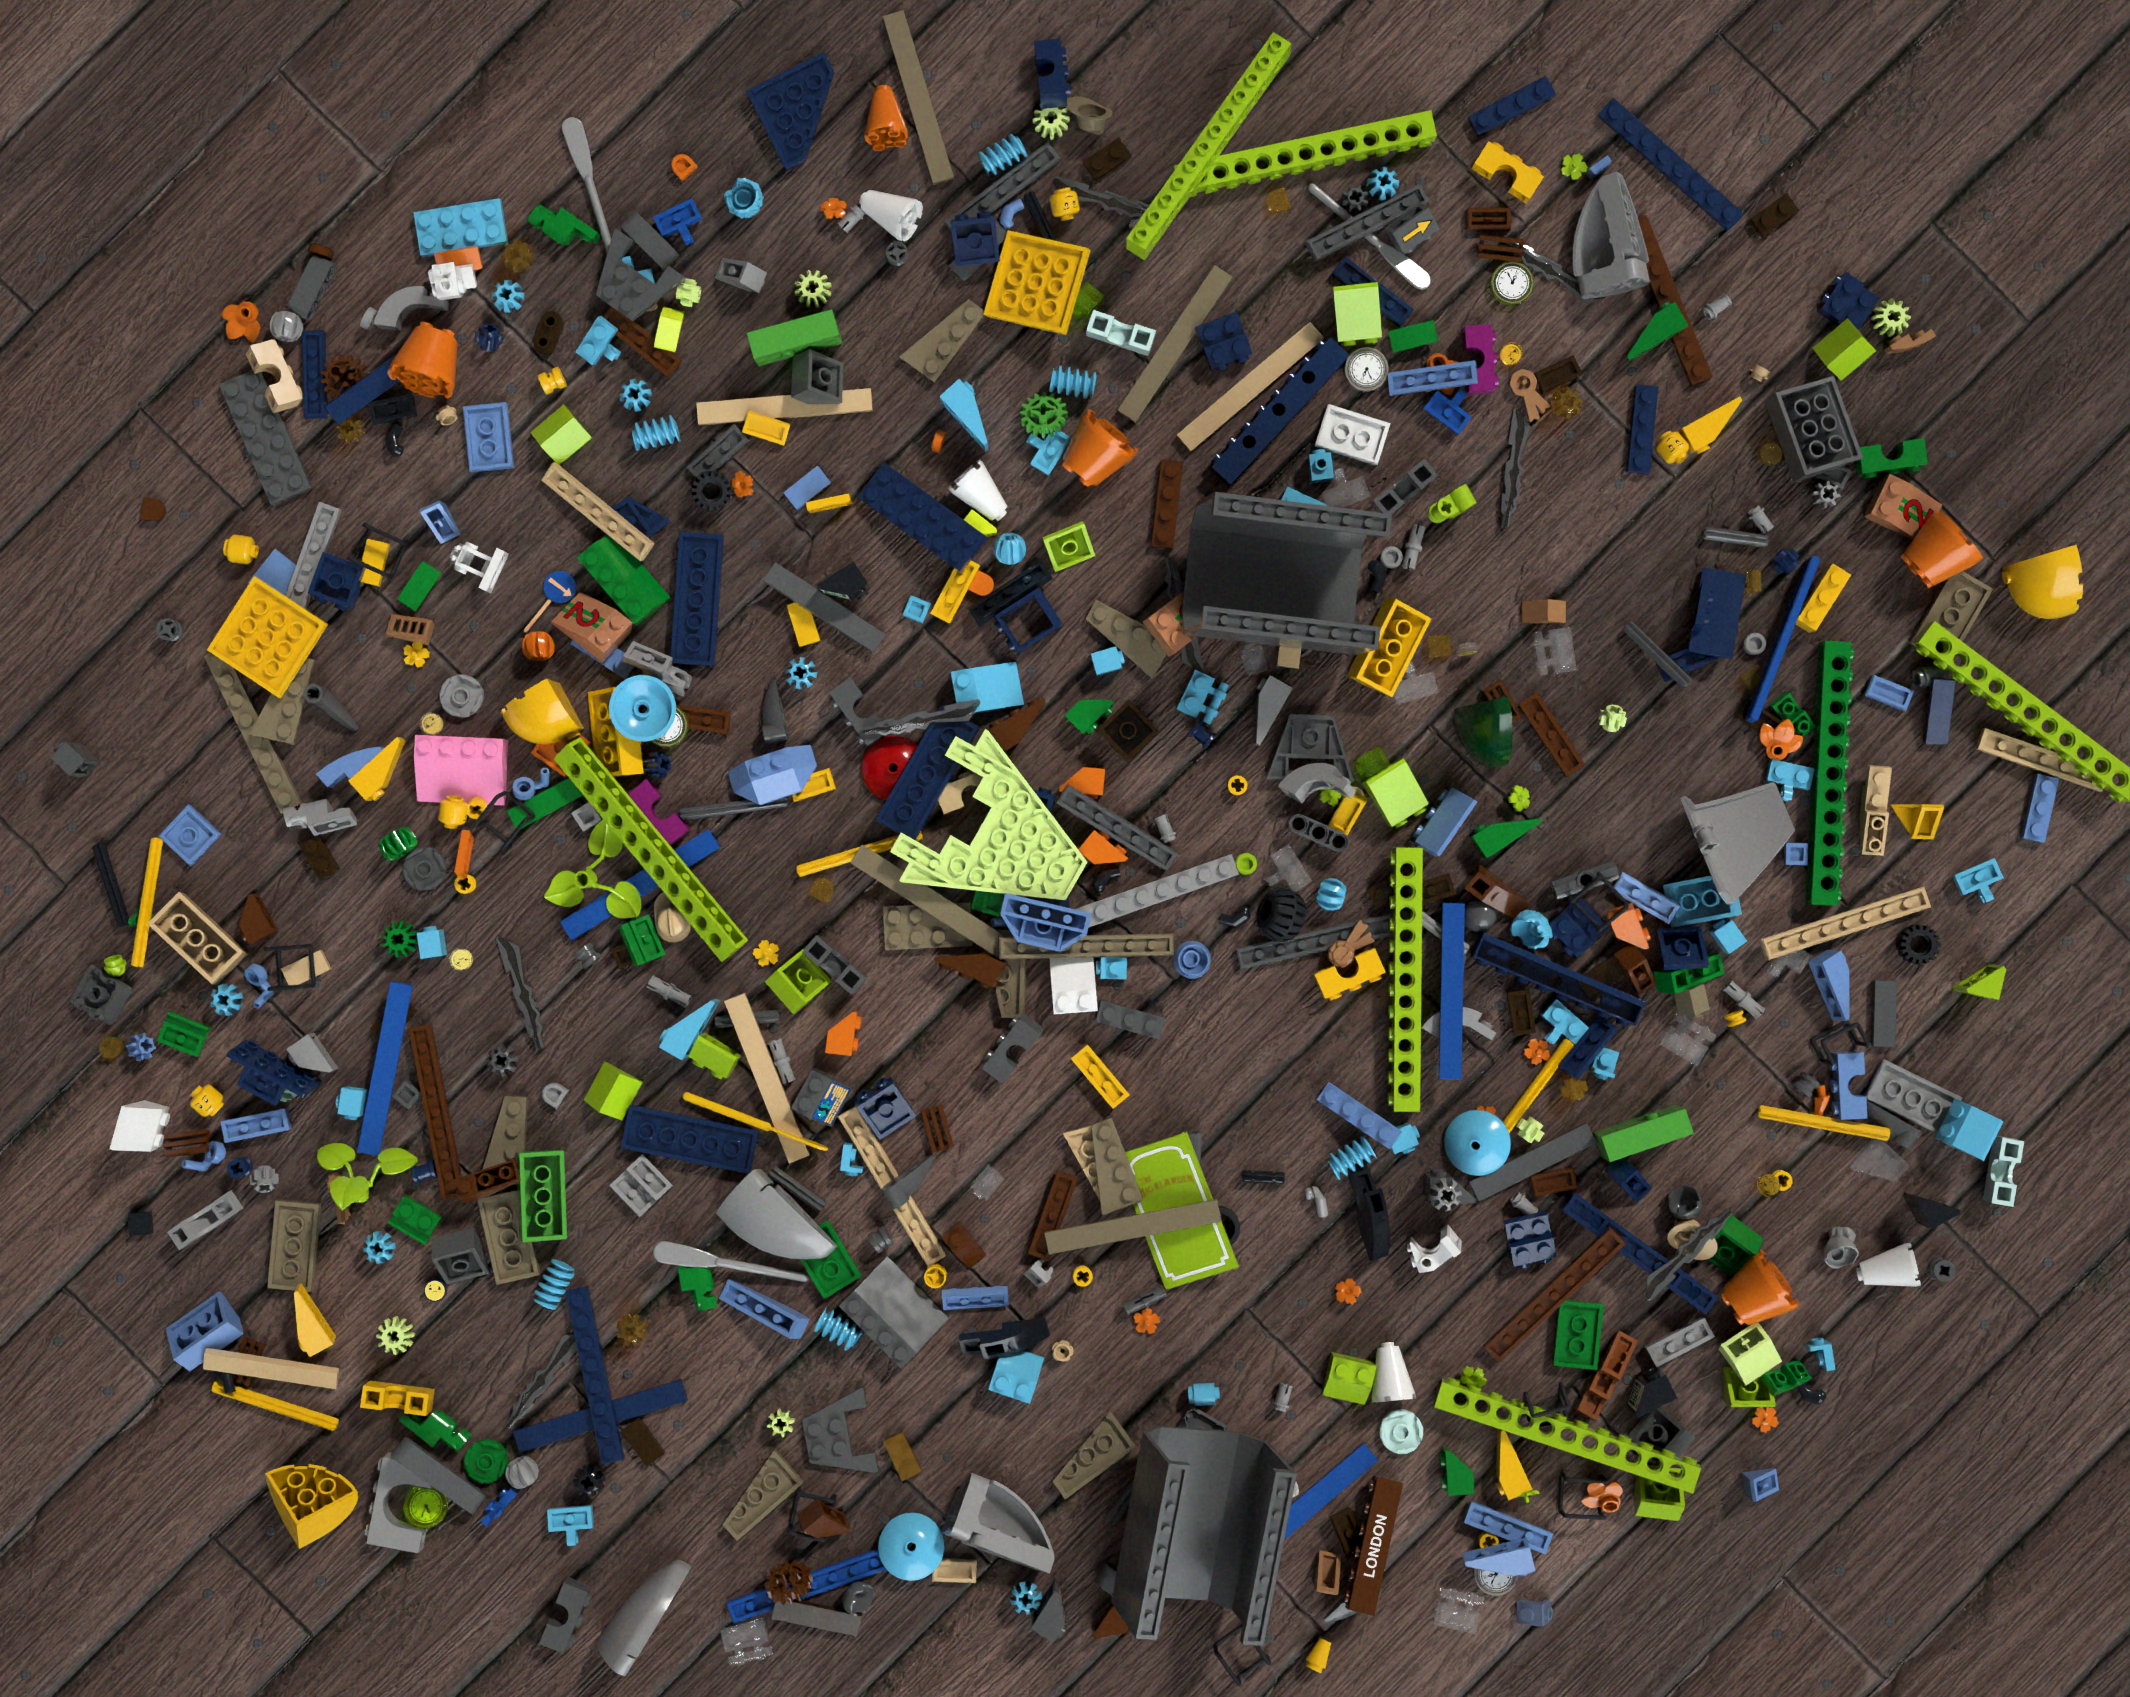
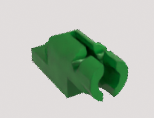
M539 204L528 217L530 224L537 229L542 228L544 234L561 245L569 246L577 234L585 242L589 243L592 241L596 245L601 239L598 232L564 208H561L556 213Z
M677 1265L681 1290L693 1291L690 1293L696 1310L717 1307L716 1295L707 1293V1291L714 1289L711 1268Z
M437 1409L426 1421L423 1420L421 1415L406 1413L399 1419L401 1423L432 1448L441 1439L443 1444L458 1452L472 1436L465 1428L456 1432V1427L459 1425L458 1422H455L443 1411Z

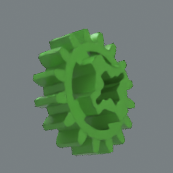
M1043 392L1040 397L1035 393V399L1033 400L1028 397L1027 404H1022V411H1020L1021 423L1023 427H1026V432L1033 431L1034 437L1040 433L1042 438H1045L1047 433L1053 437V431L1055 430L1060 433L1061 426H1066V419H1068L1066 404L1062 403V398L1055 399L1054 393L1048 397L1046 392Z

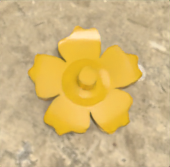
M412 643V646L406 645L403 648L404 655H407L404 658L406 665L413 666L415 664L417 668L423 667L426 663V660L423 658L430 657V652L427 648H423L421 643Z
M762 940L758 945L759 948L754 949L753 955H755L756 959L760 958L758 964L762 967L769 965V961L772 964L778 962L779 955L775 954L780 950L778 945L774 943L769 945L768 940Z

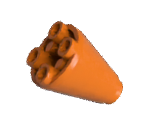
M880 85L875 88L864 131L865 141L872 145V149L875 151H883L885 148L890 147L901 148L907 144V127L895 93L888 85Z

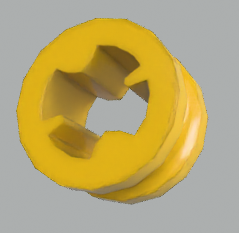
M1238 775L1230 778L1227 784L1229 792L1233 795L1243 794L1247 789L1246 779ZM1235 779H1239V782L1244 785L1243 789L1240 788L1241 791L1236 792V789L1231 787V783H1235Z
M480 797L470 799L467 804V815L472 819H478L487 807L486 801ZM480 806V809L477 811L473 810V807Z
M469 874L466 878H468V883L471 885L470 888L466 887V890L460 884L461 880H465V878H456L454 885L458 892L468 894L476 888V880Z
M1738 1010L1724 1016V1019L1728 1020V1027H1733L1746 1021V1018L1742 1016L1743 1010Z
M1783 1170L1774 1171L1772 1176L1777 1181H1779V1175L1786 1177L1784 1179L1785 1184L1783 1186L1779 1184V1190L1785 1191L1789 1189L1792 1185L1791 1175Z
M1078 1266L1074 1269L1073 1280L1078 1286L1085 1287L1091 1283L1093 1275L1088 1267ZM1079 1271L1083 1273L1088 1272L1089 1275H1086L1088 1278L1086 1281L1082 1279L1077 1280L1076 1277H1079L1077 1274Z
M1483 1531L1478 1537V1544L1481 1548L1489 1547L1487 1544L1483 1545L1486 1542V1537H1490L1491 1540L1494 1538L1491 1541V1546L1499 1544L1497 1536L1489 1532Z

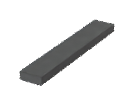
M1046 142L945 220L944 224L952 233L951 220L955 219V215L968 214V218L977 217L978 212L989 211L990 215L1059 163L1061 158L1051 145Z
M1418 184L1307 240L1305 245L1313 260L1317 262L1388 226L1417 204L1421 203L1428 206L1430 201L1421 185Z
M776 562L763 579L764 583L873 654L886 635Z
M1068 783L1056 800L1058 805L1165 871L1168 870L1178 855V852Z
M1585 1122L1505 1162L1493 1173L1478 1176L1468 1182L1477 1200L1480 1202L1597 1142L1588 1124Z

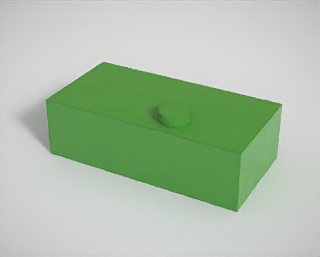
M832 309L747 333L753 358L758 366L795 357L808 349L817 351L843 343Z
M1676 1104L1593 1132L1601 1157L1609 1162L1694 1134L1686 1109Z
M564 1150L516 1152V1163L521 1181L517 1182L519 1241L534 1242L567 1239Z

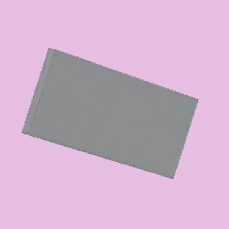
M1881 1059L1864 1094L1866 1100L1936 1134L1954 1098L1959 1101L1962 1100V1097L1885 1059Z

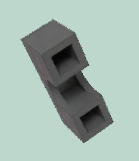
M1423 459L1395 484L1371 502V506L1376 512L1393 514L1438 475L1428 462Z
M851 677L829 692L832 696L829 698V701L836 710L840 708L845 714L842 716V719L848 727L853 725L857 731L854 735L861 745L865 743L869 747L884 736L878 733L864 735L866 731L888 728L876 727L863 730V727L876 724L878 721H881V718L877 713L865 719L859 718L856 715L855 705L864 695Z
M816 935L802 951L816 965L832 975L835 981L851 995L868 978L820 935Z
M1101 999L1095 1021L1160 1039L1165 1017Z
M1024 1013L1020 1018L1014 1017L1008 1025L1011 1030L1007 1035L1002 1033L995 1043L998 1045L994 1052L990 1050L983 1059L986 1063L982 1069L1001 1084H1004L1019 1063V1061L1012 1057L1009 1048L1013 1045H1019L1029 1051L1044 1030L1042 1026Z
M570 1577L566 1578L556 1603L567 1609L568 1619L557 1620L551 1617L539 1644L563 1654L567 1647H572L576 1635L573 1634L575 1627L580 1628L585 1616L581 1614L584 1606L588 1608L593 1596L589 1594L592 1586Z

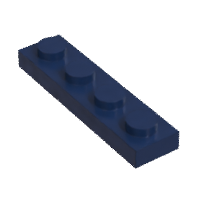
M1544 76L1469 115L1467 119L1478 138L1554 98L1556 93L1547 76Z
M1635 385L1627 473L1650 474L1659 386Z

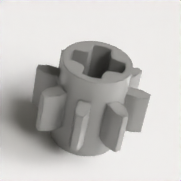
M1826 481L1824 487L1820 483L1816 484L1817 491L1811 493L1815 498L1813 504H1821L1822 509H1825L1828 504L1832 507L1835 506L1836 502L1834 499L1841 497L1836 491L1838 485L1833 487L1830 485V481ZM1827 491L1829 495H1827V498H1824L1823 495Z
M267 1165L254 1169V1174L250 1175V1185H254V1190L260 1193L272 1191V1189H275V1184L279 1183L278 1174L275 1173V1169Z

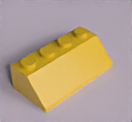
M1385 598L1372 626L1381 627L1378 650L1358 654L1347 676L1364 686L1393 697L1431 618L1397 599Z
M616 687L587 692L593 750L596 757L613 777L644 774L641 741H634L623 736L615 728L610 718L609 702Z

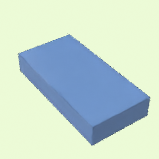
M817 465L783 493L798 511L806 505V502L811 501L832 483Z
M1871 675L1864 696L1901 711H1906L1914 690L1876 675Z

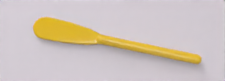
M685 1092L682 1095V1098L690 1103L764 1131L771 1130L816 1149L828 1151V1147L772 1127L770 1123L689 1092Z

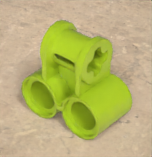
M1464 484L1431 505L1428 509V517L1434 523H1441L1463 513L1477 502L1467 484Z

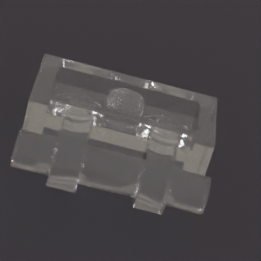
M1571 627L1548 630V639L1544 640L1542 631L1533 632V648H1536L1537 655L1535 663L1536 668H1539L1540 676L1548 675L1547 666L1553 667V674L1577 670ZM1546 646H1550L1551 659H1546L1544 649Z
M1677 1012L1674 1020L1680 1023L1678 1028L1676 1029L1669 1025L1658 1044L1691 1064L1698 1066L1708 1050V1047L1701 1044L1703 1039L1706 1038L1712 1042L1716 1034L1709 1031L1710 1028L1697 1024L1688 1016H1679ZM1687 1028L1697 1033L1694 1039L1684 1033Z
M1440 1588L1439 1597L1446 1598V1603L1437 1601L1433 1625L1477 1634L1481 1612L1480 1610L1473 1609L1474 1604L1483 1606L1484 1597L1477 1596L1474 1592H1458L1455 1588ZM1455 1600L1466 1602L1465 1607L1454 1605Z
M764 1618L722 1628L720 1631L725 1652L735 1651L734 1656L728 1657L730 1666L735 1664L739 1666L744 1665L746 1661L754 1659L759 1661L765 1659L766 1656L773 1655L771 1646L763 1648L761 1644L769 1641ZM754 1646L753 1651L743 1652L742 1648Z

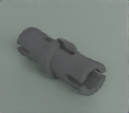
M1161 1284L1146 1293L1140 1292L1139 1296L1122 1304L1129 1316L1145 1307L1146 1309L1150 1308L1151 1304L1167 1298V1294Z

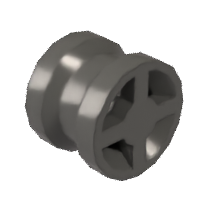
M893 241L887 246L886 256L888 262L893 266H902L907 262L908 251L902 242Z
M164 618L157 623L156 633L161 639L177 641L183 635V627L176 620Z
M591 942L574 954V957L582 962L584 969L602 957L599 952L593 949L594 945Z
M1803 1071L1800 1073L1799 1080L1792 1084L1793 1088L1809 1099L1812 1096V1091L1820 1086L1818 1081Z
M883 1225L878 1228L877 1232L868 1234L871 1244L878 1253L882 1252L884 1247L894 1244L890 1234Z
M1941 1257L1933 1259L1928 1266L1930 1275L1942 1282L1950 1281L1956 1273L1954 1264Z

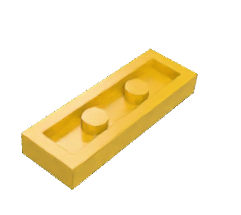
M970 561L962 573L954 568L930 614L951 624L980 565Z
M1088 1044L1071 1057V1060L1112 1109L1130 1095Z

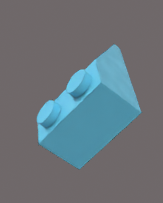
M958 379L940 395L941 404L986 452L989 450L974 396L975 390L967 381L963 383Z
M1016 662L951 672L956 703L975 699L980 700V702H975L965 709H958L959 716L968 715L975 711L974 714L1024 705Z
M1712 876L1663 885L1665 896L1681 905L1670 922L1671 928L1742 915L1739 898L1733 904H1726L1719 895Z
M716 998L709 1001L671 1028L665 1029L659 1038L661 1042L659 1048L680 1060L688 1058L698 1035L702 1034L721 1000Z

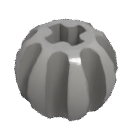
M279 311L272 316L269 330L274 338L284 342L297 341L301 336L303 323L301 318L295 313Z
M1446 1178L1439 1179L1440 1184L1438 1186L1435 1183L1431 1185L1430 1188L1435 1191L1434 1193H1429V1200H1436L1433 1204L1436 1209L1440 1210L1444 1205V1211L1452 1210L1451 1204L1454 1203L1458 1206L1461 1202L1456 1199L1457 1196H1462L1461 1188L1454 1189L1457 1182L1453 1179L1446 1184ZM1443 1190H1446V1191L1448 1192V1193H1447V1195H1448V1198H1447V1199H1445V1198L1442 1197V1196H1443V1193H1442Z
M528 1456L518 1457L507 1465L505 1469L506 1480L516 1489L525 1488L537 1479L538 1466Z

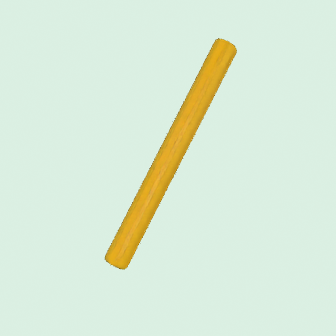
M921 832L916 838L917 842L923 840ZM899 835L864 846L876 854L892 849ZM860 847L797 865V874L799 877L849 863Z
M151 838L131 960L133 967L144 966L150 928L147 923L151 920L163 840L160 838Z
M1568 1039L1562 1040L1502 1121L1509 1133L1558 1069V1065L1574 1047V1044Z
M1760 1105L1757 1112L1759 1118L1884 1141H1887L1890 1137V1129L1886 1127Z
M219 1380L214 1381L211 1391L213 1393L334 1431L339 1423L338 1418L235 1386L236 1392L225 1394L223 1383Z

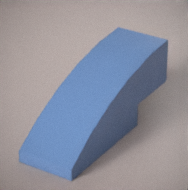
M379 746L352 752L328 764L316 775L327 787L334 788L346 776L351 779L385 747Z

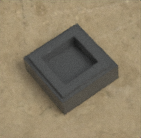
M405 1079L391 1097L410 1110L421 1097V1091L412 1082Z

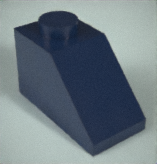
M1624 1158L1610 1162L1604 1169L1611 1179L1636 1203L1652 1189L1637 1169Z

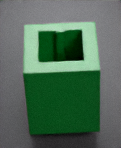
M1079 700L1064 717L1082 735L1086 732L1091 734L1098 727L1096 722L1101 717L1105 719L1114 710L1111 707L1114 702L1112 700Z
M1442 1447L1443 1454H1439L1440 1467H1444V1476H1441L1442 1489H1445L1448 1496L1475 1494L1474 1477L1471 1468L1448 1447Z

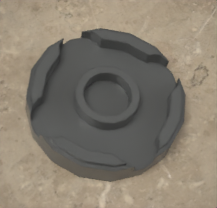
M420 847L414 849L404 860L402 870L404 878L415 889L431 890L437 888L443 883L447 875V863L444 856L433 848Z

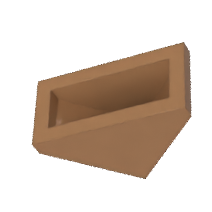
M1552 599L1522 601L1521 624L1566 623V601Z
M1319 1551L1313 1580L1317 1592L1338 1595L1341 1554Z

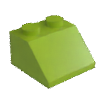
M804 949L782 965L765 981L793 1015L832 982L818 965L802 953Z
M704 1032L698 1035L688 1057L693 1059L692 1063L700 1068L705 1066L712 1070L710 1073L719 1079L723 1077L727 1079L742 1054Z
M1331 1352L1322 1395L1365 1405L1372 1389L1376 1364L1374 1361Z
M1678 1468L1669 1469V1473L1672 1475H1677L1681 1472V1469ZM1636 1475L1634 1490L1635 1516L1679 1521L1685 1509L1684 1491Z

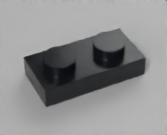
M412 394L368 403L372 424L374 425L417 417Z

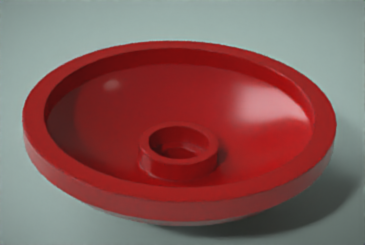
M887 736L877 740L868 748L862 761V775L865 784L872 793L882 799H888L918 747L915 742L902 736ZM891 764L898 766L896 772L890 771Z

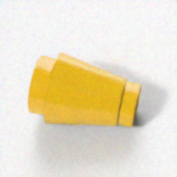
M1319 1637V1640L1305 1659L1307 1660L1305 1666L1322 1673L1323 1668L1326 1669L1331 1643Z

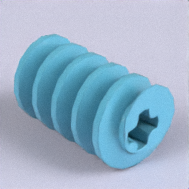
M1009 134V142L1002 138L1001 146L993 143L994 151L986 147V155L981 151L978 152L979 161L988 176L989 171L997 175L996 167L1004 171L1005 162L1013 166L1012 158L1019 162V154L1028 157L1017 135L1015 137Z
M1059 365L1056 371L1053 368L1049 392H1053L1054 388L1057 387L1058 394H1061L1065 388L1067 396L1074 390L1075 397L1077 398L1081 392H1083L1084 399H1087L1089 394L1093 398L1097 378L1096 372H1093L1089 378L1086 370L1080 376L1079 369H1076L1071 374L1070 367L1063 372L1062 365Z
M669 415V422L667 423L663 417L660 418V424H657L655 419H652L651 426L645 420L643 421V428H640L636 422L632 430L633 441L637 451L640 450V445L644 449H648L649 442L653 447H657L658 441L664 446L666 438L670 444L674 443L675 437L679 442L681 441L677 423L672 415Z
M1360 1136V1144L1355 1140L1352 1141L1353 1148L1346 1144L1344 1145L1345 1152L1337 1149V1157L1329 1153L1330 1161L1328 1162L1338 1180H1341L1340 1172L1348 1176L1347 1168L1355 1172L1356 1163L1360 1167H1364V1159L1369 1164L1371 1163V1155L1377 1159L1370 1144L1363 1136Z
M551 1259L555 1267L546 1268L551 1274H543L542 1277L546 1280V1283H538L542 1291L534 1290L538 1298L533 1300L543 1307L555 1310L558 1306L556 1302L561 1301L562 1297L560 1294L566 1292L564 1286H569V1279L574 1277L572 1271L575 1270L565 1262Z
M825 1308L815 1325L814 1332L823 1329L822 1337L830 1333L829 1341L831 1342L838 1338L837 1346L845 1342V1351L850 1347H854L863 1330L856 1331V1323L848 1327L849 1319L841 1322V1314L833 1318L834 1310L826 1313Z

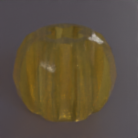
M514 240L512 245L509 242L504 245L507 250L501 252V259L505 260L503 265L508 270L513 268L514 272H521L523 267L526 270L531 267L528 262L534 261V253L529 252L531 246L527 242L522 244L521 240ZM521 254V257H520V258H519V257L514 258L515 255Z
M1563 387L1562 392L1557 390L1553 394L1556 400L1551 401V408L1557 409L1554 414L1558 418L1563 414L1564 420L1571 419L1572 414L1577 417L1581 412L1578 406H1583V399L1577 397L1580 392L1575 389L1572 393L1570 387ZM1570 401L1571 405H1564L1563 402Z
M630 1314L624 1315L622 1317L624 1322H617L616 1328L620 1332H617L616 1336L618 1339L624 1338V1345L629 1346L631 1341L634 1346H637L642 1342L640 1338L646 1339L648 1332L643 1329L648 1327L646 1320L641 1322L639 1320L641 1316L635 1314L634 1318H631ZM632 1326L635 1327V1331L632 1332V1333H629L628 1330H629Z

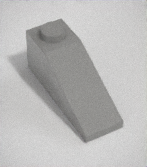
M1271 675L1267 679L1262 678L1257 687L1260 690L1257 695L1255 745L1257 746L1261 745L1293 689Z

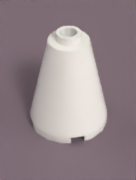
M868 190L861 195L859 201L863 212L897 240L904 242L914 234L918 227L915 221L917 217L921 219L922 203L913 198Z
M978 460L976 462L979 465L977 467L971 465L954 481L956 486L954 488L949 486L948 490L989 520L996 519L999 521L1007 513L1005 511L1007 504L984 463Z
M1904 1243L1860 1262V1267L1856 1268L1858 1280H1863L1864 1285L1921 1286L1920 1280H1915L1918 1278L1919 1272L1913 1250H1908V1248H1911V1243Z
M1394 1342L1381 1343V1348H1377L1375 1364L1377 1367L1373 1381L1372 1403L1416 1399V1394L1399 1346H1394Z

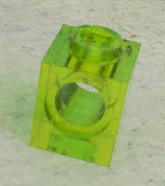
M1086 282L1078 293L1073 314L1080 319L1084 317L1088 320L1093 310H1096L1104 300V295Z
M1377 746L1356 758L1357 764L1354 767L1360 776L1364 775L1365 778H1368L1391 764L1381 747Z

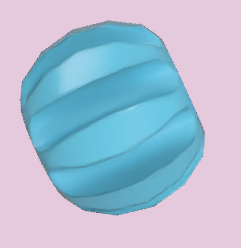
M1381 167V172L1377 169L1373 170L1370 173L1372 178L1367 179V187L1372 188L1369 191L1371 196L1373 197L1376 194L1379 196V200H1385L1386 195L1392 198L1396 194L1394 189L1399 188V180L1394 179L1397 176L1394 170L1391 173L1388 172L1387 167ZM1382 180L1386 181L1384 187L1380 185Z
M504 280L503 285L498 282L494 286L497 291L492 292V300H496L494 306L498 310L504 308L505 313H512V308L515 307L519 310L522 307L519 302L524 301V293L520 292L522 287L517 282L512 285V280ZM507 293H510V295H509V298H510V299L506 300V298H507Z
M630 379L628 386L624 383L620 388L624 390V393L619 394L620 401H626L623 406L628 410H631L634 406L635 412L642 411L641 406L644 404L648 407L650 401L646 399L647 397H652L651 389H646L648 384L643 380L637 384L636 379ZM635 391L638 393L637 399H635L633 395V392Z
M1005 533L1000 535L994 542V554L1001 563L1016 564L1025 556L1026 545L1020 535Z
M800 657L798 664H796L795 659H792L789 662L792 664V668H785V674H791V677L786 679L789 685L796 681L795 689L802 690L803 683H806L807 688L813 685L809 681L810 678L814 677L817 679V672H811V669L816 667L815 664L811 661L808 665H805L807 659L805 657ZM799 668L806 671V673L803 674L802 679L799 676H796V673L799 672Z
M1334 878L1323 880L1318 890L1317 903L1326 910L1334 911L1340 909L1346 895V886Z
M225 983L219 985L218 990L214 989L210 995L214 1000L209 1002L211 1007L216 1006L215 1012L222 1016L225 1013L226 1016H231L235 1014V1010L239 1011L243 1004L239 1000L244 997L242 992L237 994L238 987L232 984L228 987Z
M382 1231L373 1232V1236L368 1235L364 1240L367 1246L362 1247L363 1253H368V1258L366 1259L370 1262L376 1259L377 1264L385 1263V1258L390 1260L394 1255L391 1249H396V1243L390 1242L392 1236L388 1233L383 1236Z
M1026 1581L1020 1582L1021 1588L1014 1586L1011 1590V1594L1014 1597L1009 1598L1010 1604L1017 1605L1015 1611L1019 1614L1021 1610H1025L1026 1615L1032 1614L1031 1608L1038 1610L1041 1606V1603L1037 1600L1042 1599L1041 1591H1034L1037 1588V1585L1034 1583L1031 1586H1027ZM1024 1594L1028 1595V1602L1023 1601Z

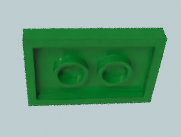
M829 1219L818 1226L834 1241L837 1247L824 1258L800 1259L823 1299L862 1277L861 1272Z
M1566 1300L1558 1308L1552 1359L1553 1366L1597 1370L1604 1310L1603 1303Z

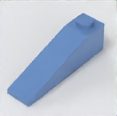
M732 1279L727 1280L719 1297L720 1300L789 1339L801 1338L810 1318Z

